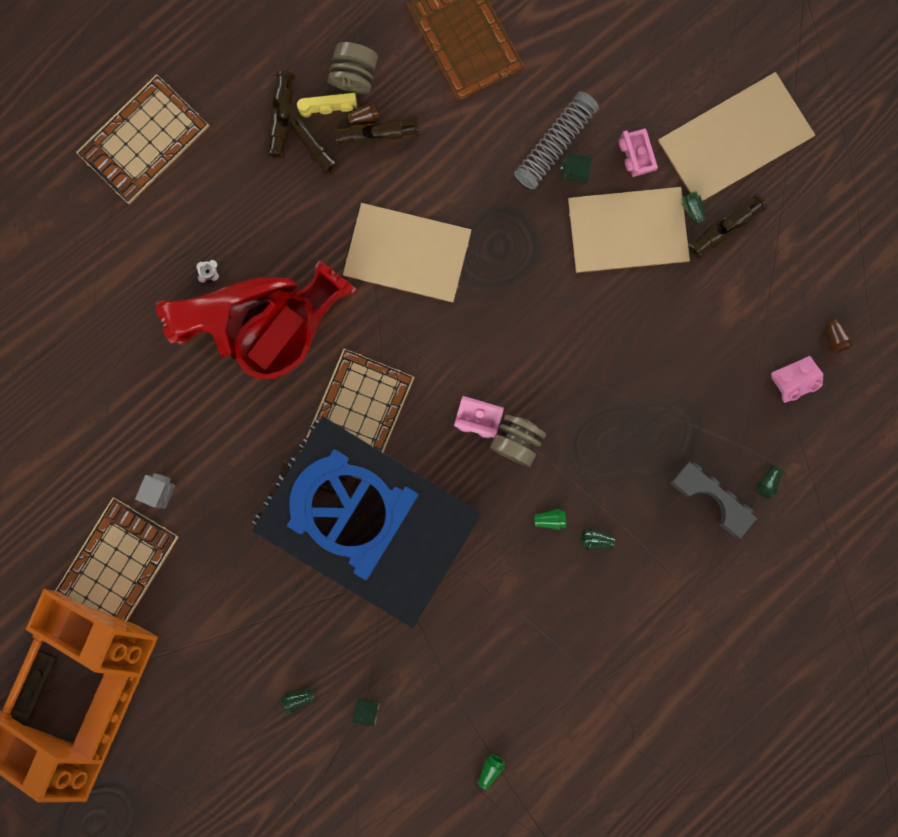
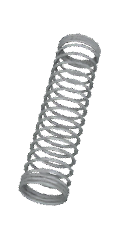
M578 92L573 98V102L569 103L568 107L564 109V113L560 114V118L556 119V123L552 124V128L548 129V133L544 134V139H540V144H536L535 149L531 150V154L527 155V159L523 160V165H519V168L514 171L515 177L523 185L530 189H535L538 186L537 180L542 181V177L538 173L546 175L544 169L550 170V166L547 163L555 165L552 158L559 160L557 154L563 155V151L560 148L566 150V144H571L569 138L575 139L573 133L579 134V129L584 128L582 123L588 124L586 118H592L591 114L599 110L597 102L585 92ZM573 104L577 110L570 108V105ZM577 106L584 109L590 117L582 113ZM569 109L572 115L566 113V110ZM573 111H575L576 113H578L579 115H581V116L585 119L586 122H584V121H582L581 119H579V118L573 113ZM565 114L568 120L562 118V115ZM568 116L579 122L582 127L575 124ZM560 119L564 125L559 124L558 120ZM564 121L571 124L577 132L572 130ZM554 125H557L561 131L554 129ZM561 127L570 132L573 135V137L569 136L566 132H564ZM553 130L557 137L550 134L549 131ZM557 132L563 135L569 142L562 139ZM549 135L553 142L547 140L545 136ZM552 137L560 141L565 148L559 145ZM544 140L550 148L541 144V141ZM549 143L554 145L560 152L555 150ZM537 146H541L547 154L538 150ZM546 149L551 151L557 158H555L549 152H547ZM533 151H537L541 158L533 155ZM540 153L549 158L552 163L546 160ZM529 156H532L538 164L529 160ZM538 160L542 161L548 168L542 165ZM525 161L529 162L535 170L526 166Z

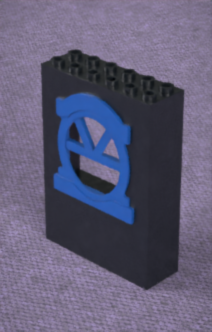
M322 416L321 420L316 418L310 428L313 431L309 439L304 437L298 447L301 450L298 457L293 456L289 461L287 468L290 470L286 476L281 475L276 482L275 487L278 488L274 495L269 494L263 504L266 507L264 512L257 513L251 525L254 526L252 532L409 627L414 628L482 513ZM340 475H352L362 479L351 499L339 480ZM326 480H330L344 508H313L311 506L312 499L318 487ZM372 484L383 498L386 509L385 523L380 533L370 542L359 546H343L334 543L367 488ZM314 517H339L327 537L319 531L313 520Z

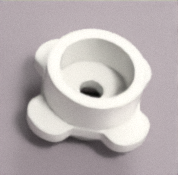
M211 260L210 262H199L196 268L198 269V280L200 282L218 280L217 262Z

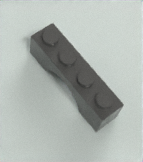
M685 463L669 483L686 497L698 492L712 496L718 502L721 509L719 525L733 537L741 539L757 519L753 515L754 511L745 504L743 506L736 501L737 497L732 492L722 490L719 487L720 483L712 476L708 478L702 473L704 471L703 468L697 463Z

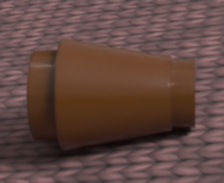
M368 102L348 114L351 125L376 122L377 119H380V114L376 103L370 104Z
M838 319L826 324L831 349H834L835 353L852 347V339Z

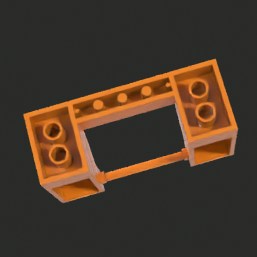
M43 589L25 629L33 634L34 640L3 709L0 710V775L37 802H87L158 636L136 624L76 602L61 592ZM42 642L50 644L96 673H104L74 743L22 725L12 718L11 711Z

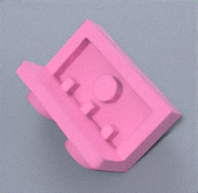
M646 128L631 133L623 131L621 139H619V146L621 151H625L626 154L625 165L627 171H631L632 177L656 171L658 167Z
M810 356L771 373L772 380L782 393L784 403L797 400L800 396L809 392H815L823 386V373Z
M463 396L454 426L463 432L472 431L479 433L484 438H494L497 434L504 408Z

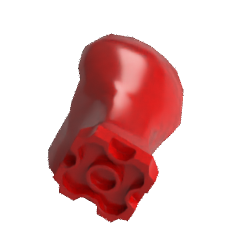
M319 261L315 266L312 280L305 288L294 292L277 291L266 297L270 302L267 308L262 313L252 317L240 328L234 344L238 364L246 374L257 379L272 380L290 372L304 360L328 311L340 299L353 296L357 289L322 261Z
M258 277L238 282L192 299L179 301L162 300L156 303V312L163 322V332L170 343L178 342L179 344H185L199 332H208L214 337L220 357H226L231 354L232 359H236L234 344L240 328L247 322L253 308L270 303L266 297L277 291L294 292L298 287L291 278Z

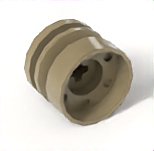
M351 42L338 43L334 49L332 60L335 64L330 66V73L327 78L328 83L332 87L346 93H355V95L370 93L371 83L373 82L371 74L376 70L378 55L370 48Z
M506 414L503 420L510 424L511 427L501 424L499 428L507 433L506 437L495 435L489 448L516 463L530 468L536 454L529 447L530 445L541 447L542 444L534 439V437L545 439L546 433L528 420Z

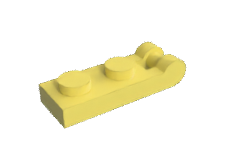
M355 93L302 98L297 102L299 113L304 118L311 116L312 113L330 114L336 110L349 112L354 108H358Z

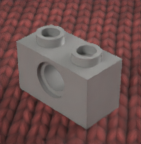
M161 474L145 475L135 500L154 508L166 509L175 484L170 483L171 478Z

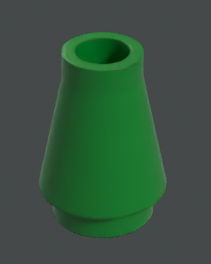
M559 508L535 514V527L557 530L566 528L565 510L560 511Z
M490 754L484 760L477 784L488 790L504 771L503 766L505 762L500 757Z

